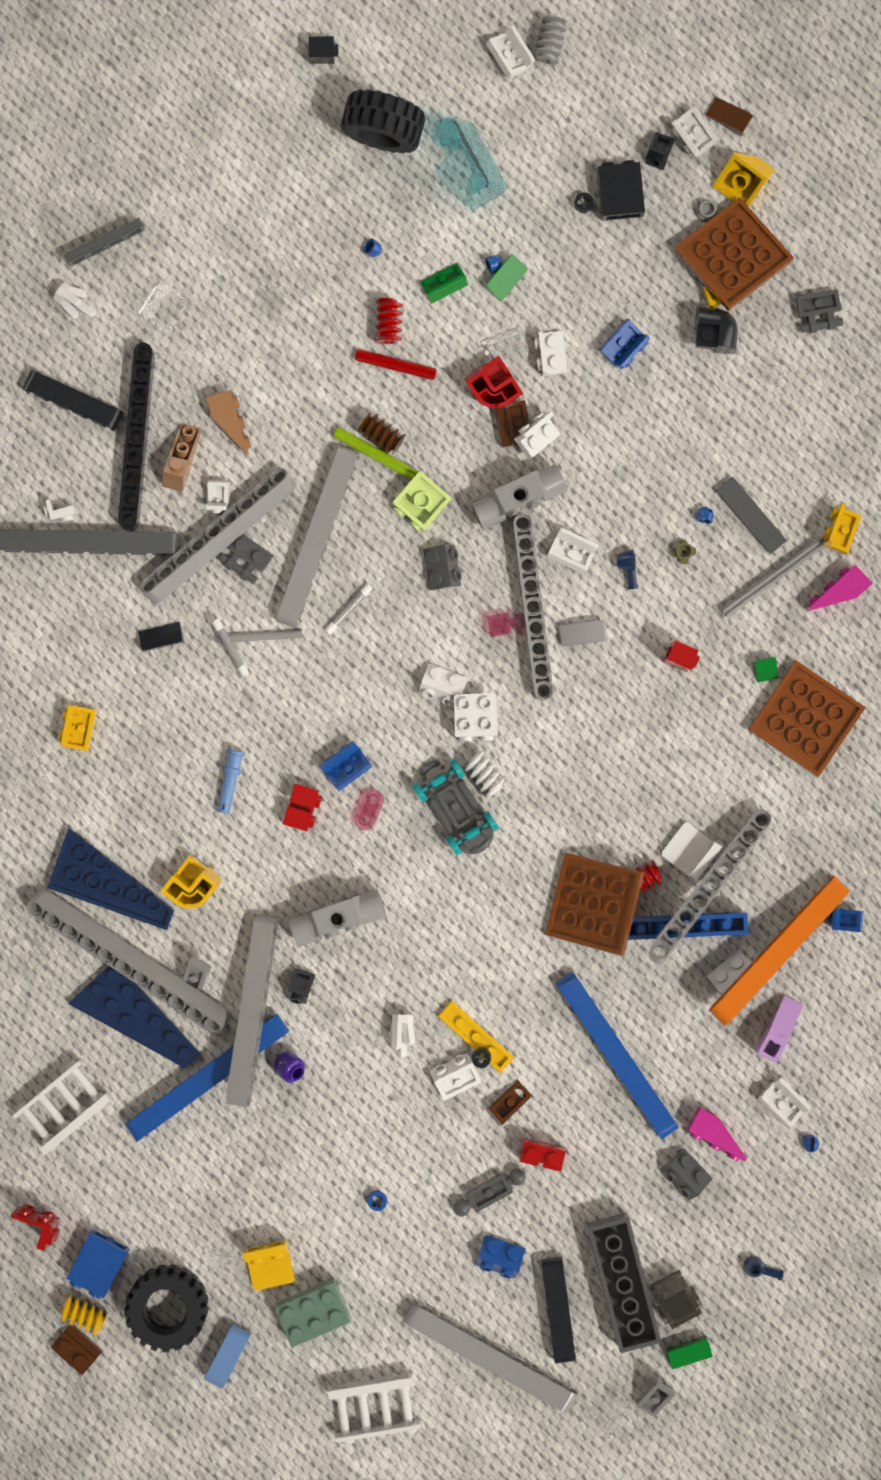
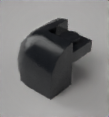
M697 307L695 348L714 349V353L735 354L738 337L735 318L728 311L720 308Z

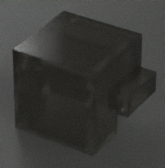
M680 1270L650 1285L658 1302L655 1304L656 1309L665 1325L670 1324L672 1329L702 1314L699 1307L703 1304L693 1285L688 1287Z

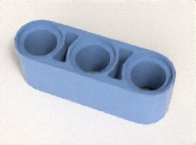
M232 1324L204 1380L223 1389L251 1333Z

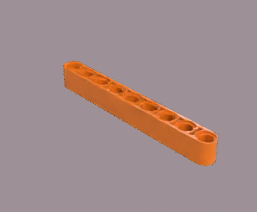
M835 875L829 879L830 882L827 885L824 884L710 1007L709 1012L724 1026L735 1018L848 895L850 890Z

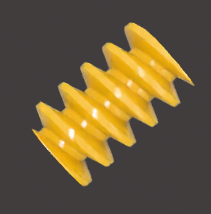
M70 1294L60 1315L62 1314V1322L70 1318L69 1324L72 1326L78 1321V1329L85 1325V1332L88 1333L93 1328V1336H96L100 1332L107 1314L103 1316L102 1308L95 1313V1305L87 1309V1301L80 1306V1298L72 1302V1295Z

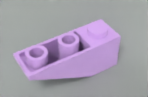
M784 995L754 1051L777 1063L788 1043L803 1005Z

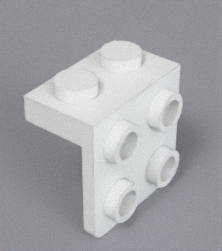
M494 693L457 694L454 696L455 738H459V742H471L474 737H480L481 741H493V737L498 736L497 702Z
M683 823L663 849L662 856L691 879L697 881L698 878L702 880L709 871L707 866L711 861L715 863L722 854L720 852L722 846L710 840L691 824Z

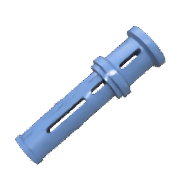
M227 749V761L222 769L225 775L216 812H223L224 814H230L237 775H240L242 771L240 765L242 756H245V752Z

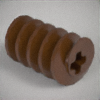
M370 412L359 426L358 433L361 434L366 431L364 436L366 439L372 436L371 442L373 444L379 441L378 448L381 449L386 446L385 453L388 454L393 451V455L402 444L406 434L398 437V428L392 432L391 423L385 427L386 419L378 422L379 414L371 417Z

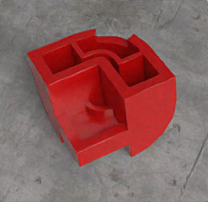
M499 355L486 364L474 369L464 379L476 399L482 405L489 408H501L524 394Z

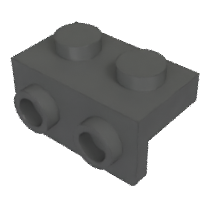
M444 544L423 549L430 591L461 586L462 575L458 566V551L455 545Z
M684 1148L680 1149L670 1162L660 1169L664 1177L669 1182H672L679 1189V1193L688 1200L698 1197L713 1179Z

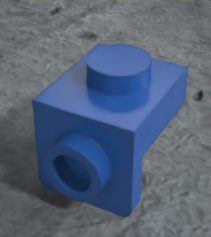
M834 909L829 918L832 930L862 932L864 911Z

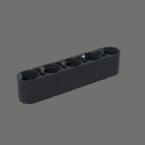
M31 369L22 386V390L28 393L31 392L34 396L47 402L51 401L54 405L67 411L69 409L73 411L72 413L85 419L88 418L91 422L102 427H108L114 432L124 414L123 411Z
M562 1257L542 1259L541 1265L555 1364L576 1361L563 1260Z

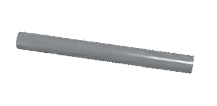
M302 630L228 634L232 642L302 638ZM218 635V643H223Z

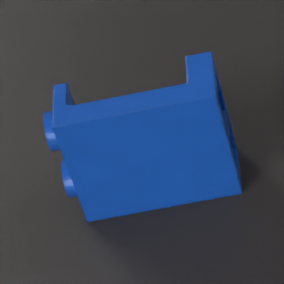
M92 1230L66 1279L70 1281L69 1283L73 1287L79 1289L82 1287L88 1290L91 1296L104 1299L130 1248Z

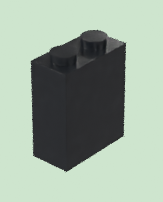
M626 160L622 164L605 162L598 166L597 180L602 221L644 217L645 205L640 162Z

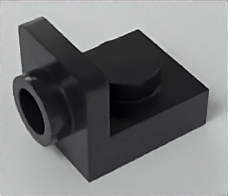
M655 132L644 163L664 170L675 139Z
M295 968L286 998L295 1004H306L316 974Z

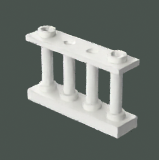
M82 1059L78 1062L75 1060L71 1061L64 1067L65 1073L30 1102L27 1103L24 1100L15 1108L17 1112L13 1115V1118L16 1119L22 1114L43 1139L44 1145L40 1150L44 1155L113 1099L109 1092L105 1095L101 1092L99 1093L78 1067L84 1063ZM70 1073L91 1096L93 1105L88 1109L85 1106L82 1107L63 1084L62 1080ZM55 1087L76 1112L77 1118L72 1122L66 1121L45 1095L52 1088ZM38 1100L60 1126L58 1127L60 1132L57 1135L49 1134L29 1109Z
M413 1373L329 1386L328 1397L329 1400L337 1402L342 1431L336 1433V1443L350 1444L356 1439L398 1432L411 1434L415 1433L417 1429H421L420 1419L413 1420L408 1391L410 1387L414 1386ZM397 1389L400 1391L404 1422L392 1423L387 1395L389 1390ZM370 1393L379 1395L384 1425L371 1427L366 1399ZM355 1396L358 1398L362 1429L350 1430L345 1402L347 1397Z

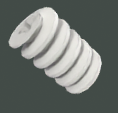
M480 751L464 763L468 764L465 771H473L470 778H478L475 785L483 784L480 791H488L485 796L488 799L504 787L502 784L505 779H496L500 774L499 771L491 772L495 766L493 764L487 766L486 764L490 759H481L484 751Z

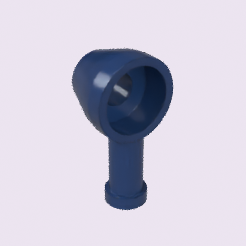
M634 549L626 550L617 555L618 568L627 570L628 590L638 589Z
M757 1256L748 1257L743 1264L744 1272L751 1278H758L762 1274L777 1278L780 1281L783 1278L784 1270L765 1266L762 1259ZM753 1266L759 1267L757 1272L751 1271Z

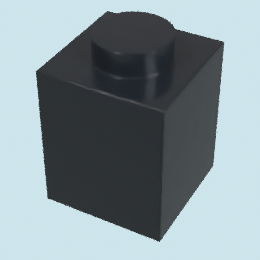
M309 36L310 64H335V57H339V44H335L334 36Z

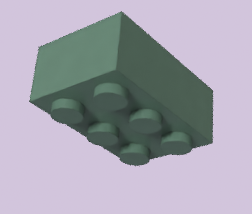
M335 1278L279 1301L275 1305V1311L291 1348L351 1323L350 1312Z

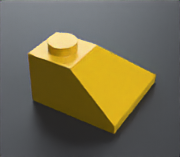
M735 152L712 187L733 202L740 197L749 207L775 169L759 157Z

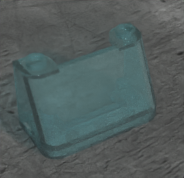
M445 117L433 123V139L438 148L440 146H447L453 152L462 147L475 171L469 177L467 184L472 195L471 199L468 200L472 211L501 197L506 191V182L475 125L470 121Z

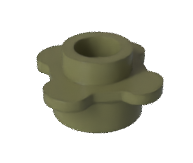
M685 539L680 540L679 545L671 551V555L677 557L683 565L688 564L689 558L696 554V548L688 544Z

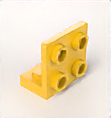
M286 1239L244 1250L243 1258L244 1262L248 1263L254 1291L295 1282Z

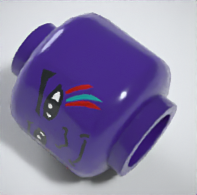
M286 1051L275 1059L273 1070L285 1082L293 1083L300 1080L304 1075L305 1064L293 1052Z

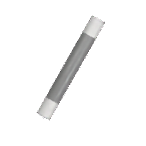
M366 583L324 630L331 635L373 588Z
M219 618L213 620L211 623L242 677L248 675L249 672Z

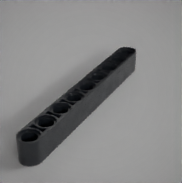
M145 342L137 344L133 351L118 523L126 531H134L140 524L155 353L151 346ZM142 350H149L148 357H139ZM140 371H147L146 378L138 379L137 375ZM139 391L146 393L142 400H136L135 396ZM137 412L144 413L143 419L140 421L134 420V415ZM138 432L141 433V440L138 442H133V434ZM134 453L139 454V461L131 463V455ZM130 475H138V480L136 483H128V477ZM130 495H135V503L132 505H127V497ZM127 516L134 517V522L130 526H125L124 524Z

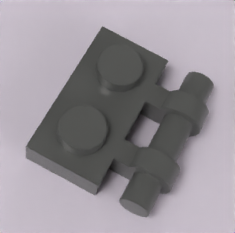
M838 289L797 296L795 298L799 319L807 318L808 320L807 324L800 325L801 333L809 332L811 334L816 333L817 330L827 328L828 330H833L838 326H843V318L835 319L834 313L842 310ZM826 314V320L816 322L815 316Z
M242 534L227 548L234 553L232 557L229 558L223 554L219 561L229 571L232 569L239 574L242 580L249 581L254 585L258 577L253 575L252 572L256 568L263 573L274 555ZM239 558L249 564L246 569L236 563Z

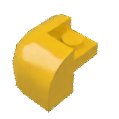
M189 855L160 892L176 905L182 908L194 909L201 907L209 900L222 880L214 869L210 866L206 867L195 857Z

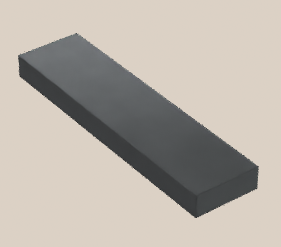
M137 218L64 254V257L69 266L72 267L143 232L145 228L140 218Z
M731 477L716 490L770 555L787 541L734 477Z

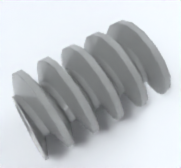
M546 15L542 18V25L538 34L539 41H537V49L534 51L536 59L540 62L552 65L559 64V60L554 58V56L559 57L561 55V52L556 50V48L560 49L563 47V44L558 42V40H564L565 38L560 33L567 30L562 25L567 23L565 19L554 15Z

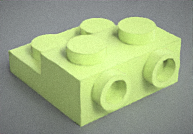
M419 471L392 503L396 505L394 510L402 517L407 515L412 519L410 524L418 531L421 528L426 531L452 498L423 472Z

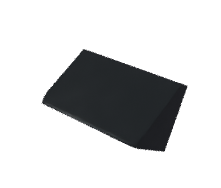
M180 622L139 631L142 652L185 642Z

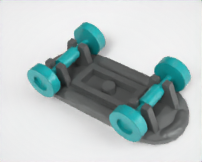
M455 758L449 762L441 759L432 760L421 768L418 773L417 782L411 786L422 803L427 801L449 835L445 839L456 856L462 852L478 854L484 851L492 842L493 831L498 830L499 826L490 812L484 813L462 779L466 775Z

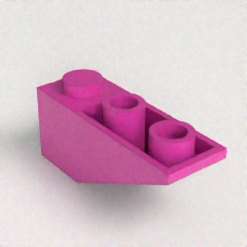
M856 565L851 568L846 566L838 574L840 578L836 582L831 580L823 587L825 592L820 597L816 594L807 602L810 606L806 610L812 611L854 600L873 583Z
M698 1106L687 1126L688 1131L691 1132L690 1136L698 1141L702 1139L708 1141V1146L716 1151H720V1149L728 1152L727 1156L737 1162L739 1159L746 1161V1157L720 1118Z

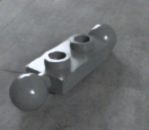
M518 1168L513 1169L508 1178L502 1172L466 1192L468 1200H457L453 1205L454 1213L457 1216L464 1217L469 1213L471 1207L477 1213L513 1193L511 1185L519 1186L525 1182L526 1175L524 1171Z

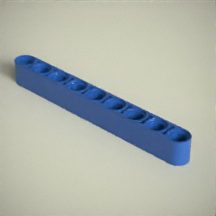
M572 971L555 984L660 1138L664 1139L679 1128L574 972Z
M278 1014L263 1023L259 1053L290 1031ZM234 1045L187 1078L186 1081L180 1083L168 1094L158 1099L150 1107L140 1112L132 1120L125 1123V1127L135 1141L141 1140L228 1077Z

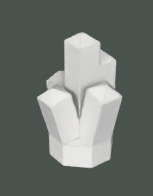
M66 282L58 288L53 300L60 304L73 319L79 317L76 309L90 318L95 316V310L80 300L87 297L85 290L72 287Z
M392 1015L389 1037L392 1039L391 1047L396 1050L395 1056L400 1059L407 1056V1045L411 1046L415 1043L413 1015Z

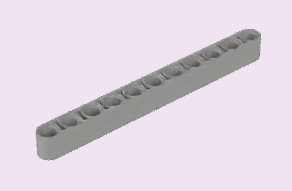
M45 889L39 890L27 903L26 907L31 915L208 1032L219 1034L229 1021L230 1013L226 1008Z

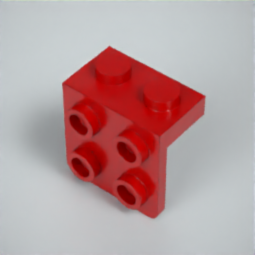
M23 1204L22 1207L19 1206L11 1213L10 1218L41 1227L42 1230L36 1249L45 1251L58 1239L60 1229H57L60 1218L55 1217V1213L50 1211H43V1213L34 1211L35 1207Z

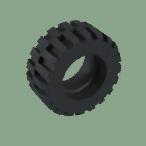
M358 89L350 93L347 98L341 120V128L345 135L361 144L368 145V147L404 154L405 152L411 153L418 148L426 118L419 106L414 105L411 101L404 100L402 97L378 90Z
M165 1264L159 1265L156 1269L151 1268L147 1270L132 1286L125 1301L124 1316H127V1328L131 1327L132 1329L131 1335L134 1339L138 1337L141 1340L139 1344L145 1347L148 1344L151 1346L150 1350L157 1351L159 1348L162 1349L163 1353L169 1352L170 1349L177 1351L182 1349L183 1345L188 1346L199 1335L206 1321L209 1309L207 1303L209 1300L208 1294L204 1293L205 1287L203 1283L199 1284L197 1281L198 1277L195 1274L190 1275L187 1273L188 1269L184 1267L182 1270L177 1269V1265L172 1264L170 1267H165ZM170 1290L181 1296L187 1308L185 1318L181 1323L176 1326L167 1327L153 1321L147 1311V1302L154 1292Z

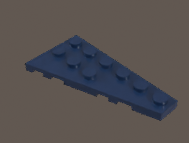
M68 828L47 888L168 930L175 910L79 834Z
M110 966L68 1003L183 1068H186L201 1054L139 985Z

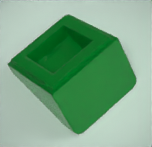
M775 657L753 662L758 683L779 678Z

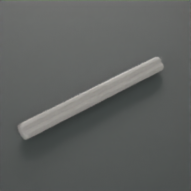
M822 536L818 537L722 607L721 611L724 616H731L825 546L822 545L825 539Z

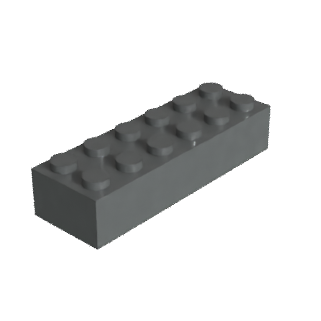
M627 1212L586 1223L620 1354L662 1343Z

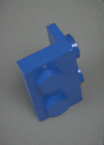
M625 319L598 350L614 367L623 369L628 367L632 363L633 357L647 346L650 337L643 334L630 319Z
M354 741L344 745L339 752L325 759L324 763L320 765L338 791H341L373 767Z
M485 1235L475 1265L480 1266V1269L483 1271L500 1273V1276L504 1278H516L520 1271L526 1248Z

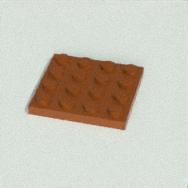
M740 197L674 248L678 256L727 311L734 308L794 260L789 251Z
M794 660L748 728V731L814 776L819 777L866 707L797 660Z
M565 853L545 935L624 956L644 872Z

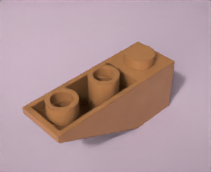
M231 390L206 397L212 419L248 455V448H251V443L248 435L244 436L242 428L246 426L243 416H238L236 408H239L240 404L237 395L233 396Z
M181 423L163 470V487L183 492L202 428Z

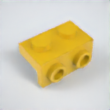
M841 503L831 511L829 517L831 523L823 533L825 540L822 546L846 555L850 550L862 515L845 509L846 504Z
M68 705V709L65 708L63 712L64 730H60L58 741L61 742L60 746L89 752L97 710Z

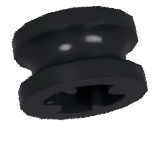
M585 192L578 194L575 198V209L580 213H588L593 207V197ZM582 198H586V202H590V205L587 204L586 208H582V204H578V201L581 202Z
M483 1047L477 1048L472 1055V1063L477 1068H486L491 1061V1052ZM484 1053L487 1060H483L482 1063L478 1062L479 1058L476 1059V1056Z

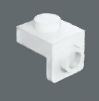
M209 480L208 503L205 505V509L211 510L212 513H223L224 510L230 507V481Z
M50 499L45 500L47 505L44 506L45 515L53 522L69 523L74 521L73 517L78 516L77 509L73 505L55 510L53 501Z

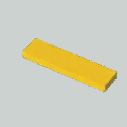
M452 1000L439 1013L438 1017L474 1050L480 1047L488 1049L491 1052L489 1064L499 1073L514 1059L512 1054ZM481 1053L480 1055H481L485 1060H487V1057L485 1058V1054H484V1053Z

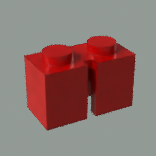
M675 640L670 644L663 663L688 672L696 668L700 656L697 655L699 650Z
M295 784L289 801L290 805L287 807L282 824L306 832L309 828L313 829L316 816H313L315 807H320L323 797L319 795L320 791Z
M523 1137L519 1162L539 1166L540 1162L542 1168L561 1172L566 1149L562 1146Z

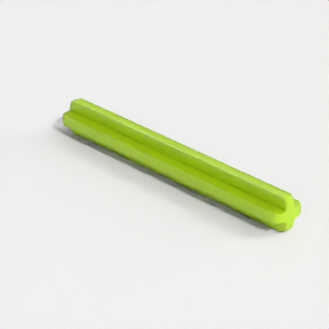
M337 427L333 434L334 438L409 480H412L419 472L341 427Z

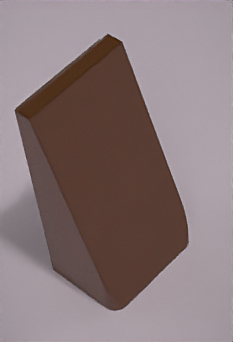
M718 97L715 98L705 114L740 137L753 117L751 113Z
M518 1080L495 1100L486 1111L499 1126L503 1125L532 1095ZM515 1089H520L523 1092V1098L516 1093Z

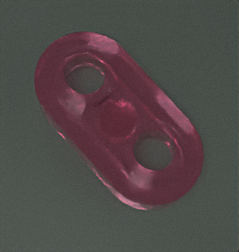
M369 790L363 796L354 818L355 824L359 829L369 830L375 825L384 804V797L381 792ZM375 796L377 803L371 804L369 802L370 797ZM364 815L369 818L367 824L361 822V817Z

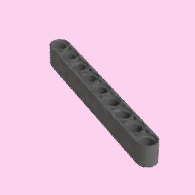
M0 529V550L19 553L21 551H26V553H42V551H47V553L68 552L70 554H84V552H89V554H105V552H109L110 554L126 555V553H131V555H147V553H152V555L174 554L179 550V533Z

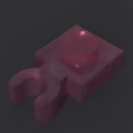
M508 613L487 616L491 638L512 634L511 628L517 630L526 628L525 625H518L516 623V620L524 617V615L519 613L509 619Z

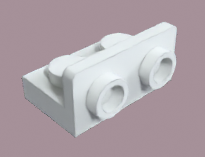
M538 331L537 338H534L535 351L539 350L540 358L537 359V369L542 371V377L567 374L563 331L549 333Z
M552 411L546 414L543 412L539 413L532 419L534 423L523 426L519 430L520 434L514 438L528 460L533 458L560 435L549 419L554 415Z
M468 1053L458 1055L453 1060L440 1064L430 1071L433 1081L444 1101L482 1082Z

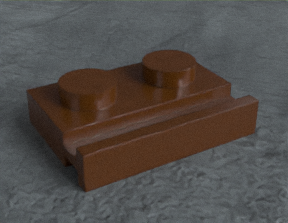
M525 400L512 402L501 408H495L502 448L517 446L518 444L514 438L520 434L519 430L523 426L529 424Z
M74 1324L72 1326L69 1325L50 1347L81 1375L87 1371L103 1352L97 1344Z

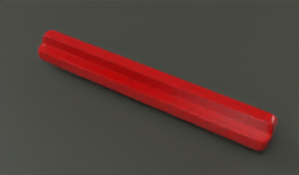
M357 349L355 354L356 361L434 380L437 374L436 368Z

